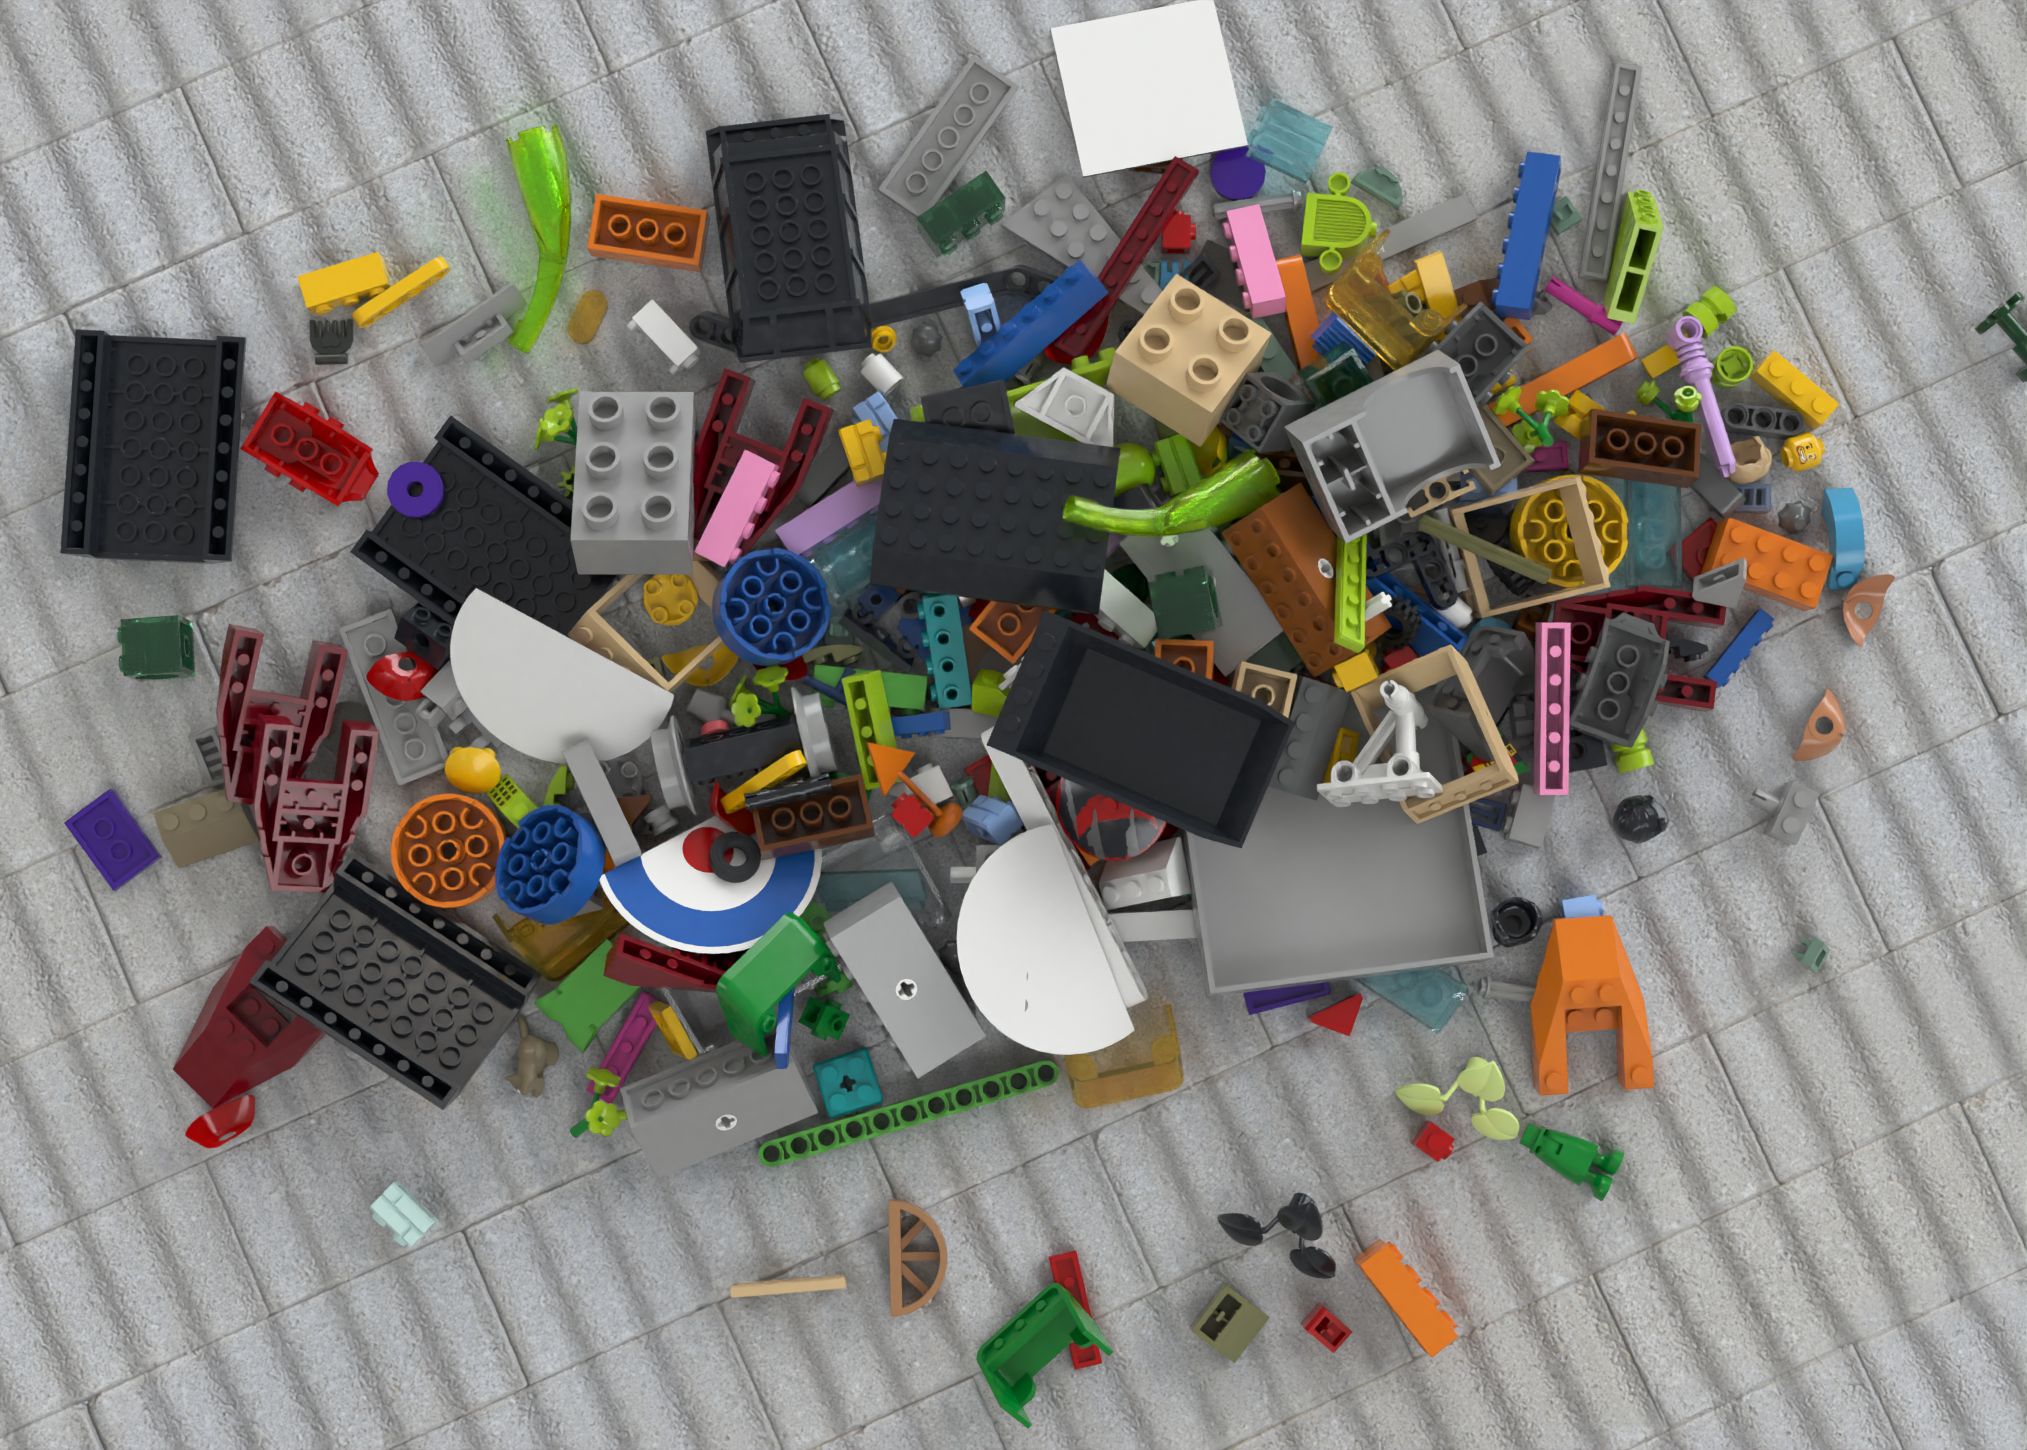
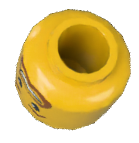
M1810 432L1787 438L1784 441L1783 447L1780 448V455L1784 466L1791 468L1794 472H1801L1820 465L1822 455L1825 454L1823 441L1820 438L1817 439Z

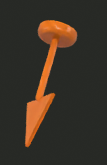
M867 742L883 796L888 793L897 778H899L935 814L934 820L928 825L929 832L934 837H943L956 827L963 816L962 808L956 803H948L938 808L902 772L914 756V752Z

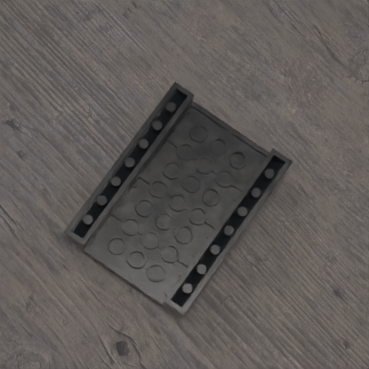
M76 329L61 554L111 560L200 564L232 562L246 337L217 336V340L117 336L109 335L102 330Z
M450 415L434 437L438 441L423 461V463L432 466L443 480L445 489L440 507L426 517L409 518L400 514L391 505L372 532L366 529L350 553L452 626H454L464 602L477 588L570 638L568 633L585 612L607 593L620 574H578L571 545L573 502ZM413 483L409 487V495L411 497H419L423 492V485L421 483Z
M894 419L888 440L872 550L870 585L1099 615L1120 448Z
M352 851L335 872L333 884L270 962L266 959L251 978L249 984L444 1110L460 1095L520 1013L542 974L441 908L421 902L411 893L407 892L398 880Z

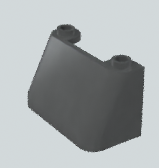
M1488 625L1474 630L1459 653L1468 662L1496 725L1516 694L1531 695L1535 693V651L1525 632ZM1457 674L1440 681L1427 701L1429 710L1475 756L1482 760L1493 762L1494 756Z

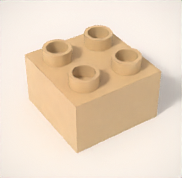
M1175 274L1115 351L1106 388L1201 447L1220 422V418L1245 374L1256 373L1259 370L1272 333L1178 274Z

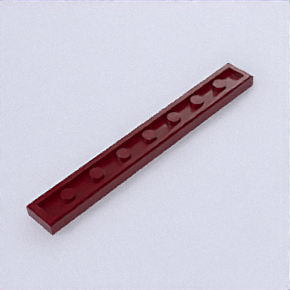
M1176 156L1173 158L1097 277L1108 291V294L1060 335L1054 344L1057 349L1074 359L1083 356L1198 176L1199 170Z

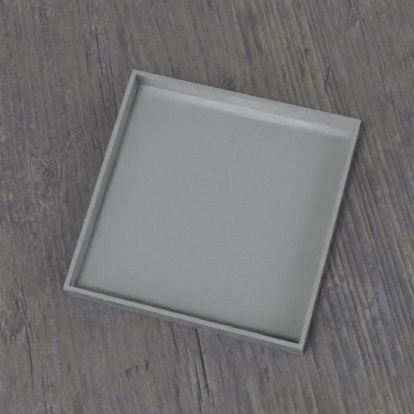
M1435 683L1413 693L1415 694V699L1422 705L1424 714L1428 718L1426 727L1420 729L1418 726V730L1415 729L1416 752L1419 753L1420 769L1423 772H1429L1441 785L1463 777L1464 773L1458 739L1433 716L1427 706L1430 695L1438 685V683ZM1350 694L1340 727L1360 733L1357 758L1371 737ZM1387 705L1375 709L1380 722L1383 721L1390 711ZM1396 735L1389 742L1394 754L1396 753ZM1378 757L1374 764H1382L1380 757ZM1268 787L1242 849L1208 840L1181 829L1192 892L1191 900L1206 998L1486 962L1494 958L1469 803L1416 824L1403 811L1399 801H1391L1389 798L1379 799V802L1375 804H1363L1359 801L1351 802V805L1347 807H1336L1320 793L1316 801Z

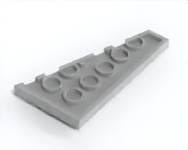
M1067 174L1001 223V228L1020 237L1023 242L1039 249L1047 257L1066 269L1080 259L1097 277L1121 241ZM1140 265L1118 300L1123 305L1143 316L1161 294L1162 290L1142 265Z

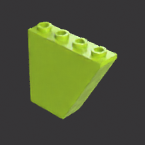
M1645 190L1627 191L1603 300L1607 318L1635 324L1664 229L1655 197Z

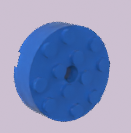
M779 548L751 552L731 566L720 578L715 588L712 600V615L716 630L722 641L733 653L750 663L761 666H779L792 662L813 648L826 631L830 619L831 604L828 602L825 581L809 561L794 552ZM768 602L775 606L776 612L770 611Z
M560 805L542 806L524 816L518 822L520 827L512 838L507 837L504 841L496 864L495 884L499 898L509 907L508 909L539 924L552 925L574 917L591 898L603 875L606 846L598 827L592 821Z

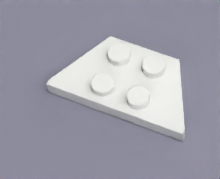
M1066 368L1059 370L1014 405L1083 443L1113 447L1115 394Z

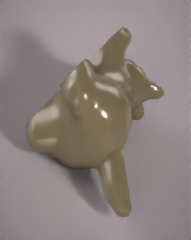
M518 1015L517 1022L521 1037L518 1049L519 1065L516 1073L506 1076L505 1080L509 1081L518 1093L526 1096L531 1091L532 1096L539 1097L544 1088L543 1070L557 1063L559 1060V1049L554 1042H547L540 1037L530 1035L527 1021L522 1015Z

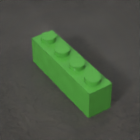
M815 665L813 678L835 688L845 668ZM853 669V670L856 671L855 674L872 671V670ZM881 672L889 712L890 709L902 710L901 715L906 716L925 712L928 676ZM812 688V694L818 693L817 690ZM819 692L823 707L833 708L834 703H839Z

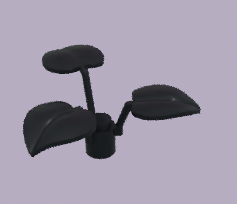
M1295 1193L1289 1205L1280 1208L1277 1216L1265 1227H1261L1260 1222L1256 1218L1246 1214L1227 1213L1220 1214L1217 1217L1221 1227L1232 1239L1248 1246L1261 1244L1263 1241L1262 1234H1266L1279 1222L1284 1228L1300 1236L1299 1249H1293L1289 1254L1291 1262L1300 1272L1320 1279H1329L1336 1275V1263L1329 1253L1318 1247L1310 1246L1306 1248L1304 1240H1318L1323 1233L1322 1220L1316 1203L1310 1196L1304 1193Z

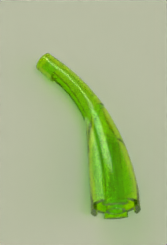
M544 125L518 132L519 139L514 142L512 137L505 139L539 252L537 280L532 300L523 321H517L512 330L513 333L510 334L507 340L508 344L526 354L531 352L550 316L560 290L568 258L572 223V197L566 147L559 125H553V131L546 132Z
M1247 449L1160 507L1142 510L1116 509L1101 506L1094 500L1071 495L1064 505L1063 518L1066 521L1095 530L1127 536L1163 537L1195 533L1224 525L1256 511L1279 496L1280 492L1276 491V485L1280 483L1275 468L1267 458L1260 460L1255 456L1256 450Z

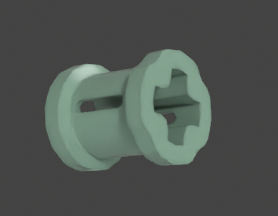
M973 776L957 779L949 785L951 790L955 791L959 806L963 811L968 806L972 807V802L978 797L973 786Z

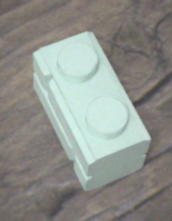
M399 1181L393 1182L369 1207L374 1212L372 1214L373 1219L383 1227L387 1224L394 1231L392 1237L403 1247L406 1245L409 1247L416 1245L439 1221Z

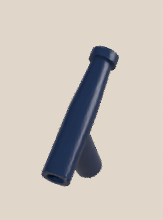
M846 666L835 688L812 678L809 674L805 676L802 684L808 685L823 695L847 706L842 678L853 675L856 671Z

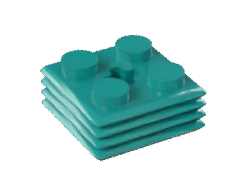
M865 1047L813 1065L815 1077L830 1119L881 1103L884 1100L868 1049ZM848 1075L850 1079L856 1080V1083L852 1085V1091H848L846 1087H841L840 1083L844 1081L843 1076Z

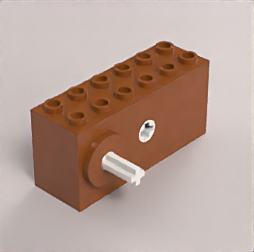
M1301 482L1221 532L1313 677L1318 676L1357 653L1334 643L1337 539ZM1367 586L1365 597V646L1392 627L1383 611L1392 606L1390 603L1391 596L1389 594L1386 596L1384 592H1381L1373 597Z

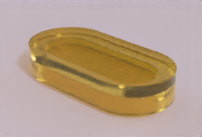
M590 290L582 295L567 328L570 338L575 343L584 345L590 343L595 338L608 311V301L603 293L597 290Z

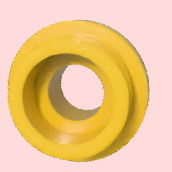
M886 325L874 328L872 330V348L881 353L893 349L897 340L894 329Z

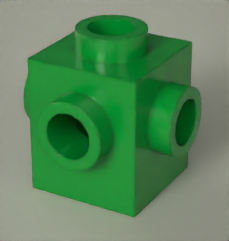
M810 996L798 1022L812 1029L810 1034L826 1041L829 1036L839 1040L851 1014L841 1010L842 1004L826 998L825 1002Z

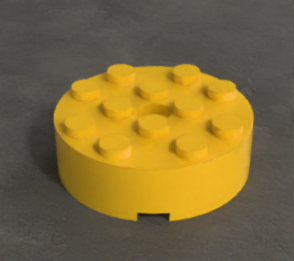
M1585 475L1556 476L1535 484L1539 485L1562 478L1581 477V481L1587 490L1586 499L1589 509L1594 515L1596 535L1602 544L1601 553L1603 561L1609 570V574L1612 573L1625 554L1628 545L1627 523H1629L1626 510L1615 492L1603 482ZM1559 488L1520 498L1510 522V542L1516 553L1518 552L1522 557L1552 570L1551 576L1545 585L1556 588H1569L1585 584L1573 539L1567 537L1568 521Z

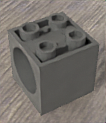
M1278 372L1246 373L1220 421L1259 453L1287 451L1291 449L1292 444L1284 426L1310 414L1317 403Z

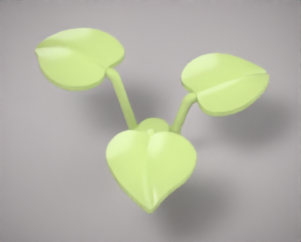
M1480 1057L1468 1059L1465 1070L1459 1073L1457 1080L1444 1095H1441L1437 1087L1428 1084L1405 1085L1395 1090L1397 1097L1412 1111L1421 1115H1436L1443 1111L1444 1104L1442 1102L1447 1101L1456 1088L1460 1086L1465 1092L1471 1093L1475 1097H1480L1479 1109L1481 1113H1475L1471 1118L1474 1128L1479 1133L1496 1140L1514 1139L1519 1135V1122L1513 1114L1503 1109L1491 1108L1487 1110L1485 1107V1100L1498 1101L1502 1099L1505 1093L1504 1080L1495 1061L1488 1063Z

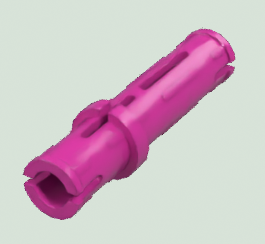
M1555 276L1552 277L1544 289L1547 293L1588 319L1587 322L1590 324L1594 322L1613 336L1623 324L1622 321L1607 318L1603 304L1594 303Z

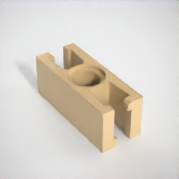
M1467 469V470H1462V471H1460V472H1463V474H1466V473H1468L1469 471H1468V469ZM1452 474L1435 480L1432 483H1440L1444 487V495L1440 499H1435L1429 494V487L1432 483L1423 487L1421 490L1427 503L1414 511L1411 506L1408 507L1407 515L1409 519L1476 489L1474 482H1471L1469 479L1465 481L1467 487L1451 491L1446 478Z

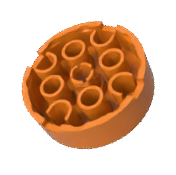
M459 794L434 795L412 806L399 825L396 826L391 842L393 869L406 891L423 903L442 908L471 906L484 900L495 891L496 864L508 833L498 815L484 803ZM449 843H453L457 848L455 856L451 859H447L444 855V849Z

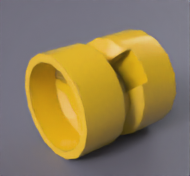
M1576 389L1569 399L1567 414L1564 416L1557 415L1553 422L1580 440L1581 419L1591 409H1606Z

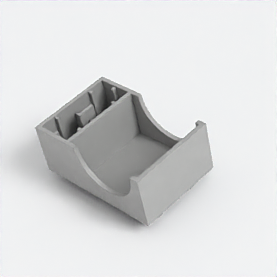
M1439 350L1284 426L1327 525L1345 543L1408 513L1406 505L1410 498L1435 480L1462 470L1484 468L1492 471L1501 466L1460 364Z
M694 392L579 393L571 524V545L578 574H693L695 529L693 450L694 438H698L699 431Z

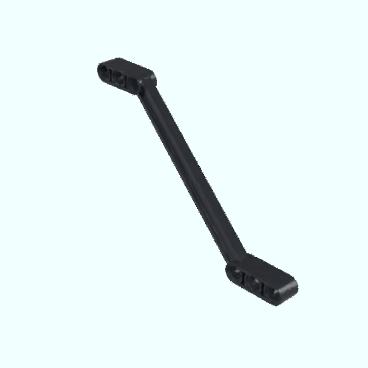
M1019 264L1012 268L871 302L869 305L872 328L964 306L960 292L963 289L982 283L988 284L993 298L1015 293L1034 300L1041 293L1038 289L1039 282L1045 281L1052 284L1059 277ZM1015 272L1022 273L1026 279L1025 284L1021 286L1016 285L1012 281V274ZM704 311L691 320L689 329L693 337L735 352L732 341L728 340L725 335L726 328H730L728 317L711 311ZM700 319H705L709 322V332L701 330L699 327Z

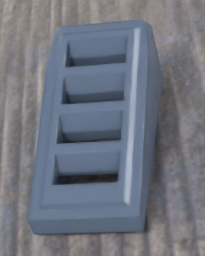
M1732 483L1743 496L1745 491H1749L1748 505L1743 503L1733 513L1767 514L1770 512L1771 484ZM1756 492H1760V505H1756Z

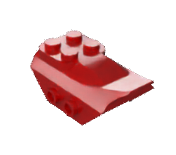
M275 391L240 449L265 463L266 467L264 470L277 478L281 474L290 478L289 485L303 493L307 488L337 507L347 501H363L379 475L371 456L373 449L342 430L345 425L330 416L328 420H325L318 415L320 410L305 402L302 406Z

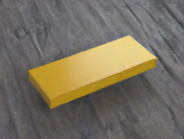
M1685 333L1683 336L1688 338V334ZM1667 344L1640 362L1652 380L1678 365L1680 358L1676 356L1678 352H1675Z

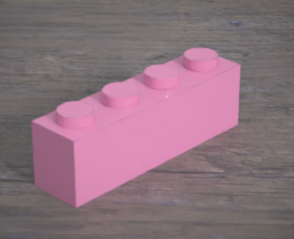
M1257 204L1227 211V222L1222 224L1225 239L1231 240L1232 246H1229L1232 263L1237 262L1238 269H1235L1238 286L1243 285L1245 290L1242 293L1244 308H1250L1252 319L1285 312L1286 296L1260 205Z
M744 450L694 551L695 553L726 568H729L731 564L734 565L739 560L742 553L739 547L743 539H748L755 527L752 521L756 513L761 514L768 500L765 498L769 487L772 489L775 487L780 477V473L777 472L780 466L748 450Z

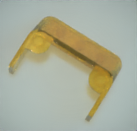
M1386 228L1353 259L1335 280L1325 295V301L1327 306L1348 324L1392 369L1398 370L1418 360L1435 340L1438 341L1445 335L1444 330L1454 320L1458 321L1468 305L1463 303L1447 319H1444L1437 311L1432 309H1425L1413 317L1374 279L1379 275L1383 267L1382 259L1377 253L1391 233Z
M600 890V893L603 895L604 909L578 915L557 924L544 925L525 918L511 927L497 913L492 916L509 944L550 982H557L565 978L580 966L606 939L612 940L616 934L622 932L630 925L621 914L614 912L615 907L604 890Z
M1171 1004L1163 1005L1169 1034L1157 1037L1152 1043V1062L1097 1073L1095 1061L1090 1055L1085 1053L1064 1055L1072 1097L1079 1107L1088 1109L1173 1091L1182 1085L1184 1071Z

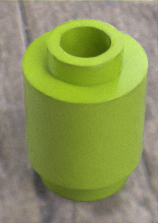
M815 358L804 365L805 371L802 373V376L816 397L826 401L841 390L838 385L840 381L825 359L819 361L818 358Z

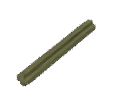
M1423 515L1418 523L1417 528L1420 531L1540 583L1546 584L1551 576L1552 570L1427 515Z

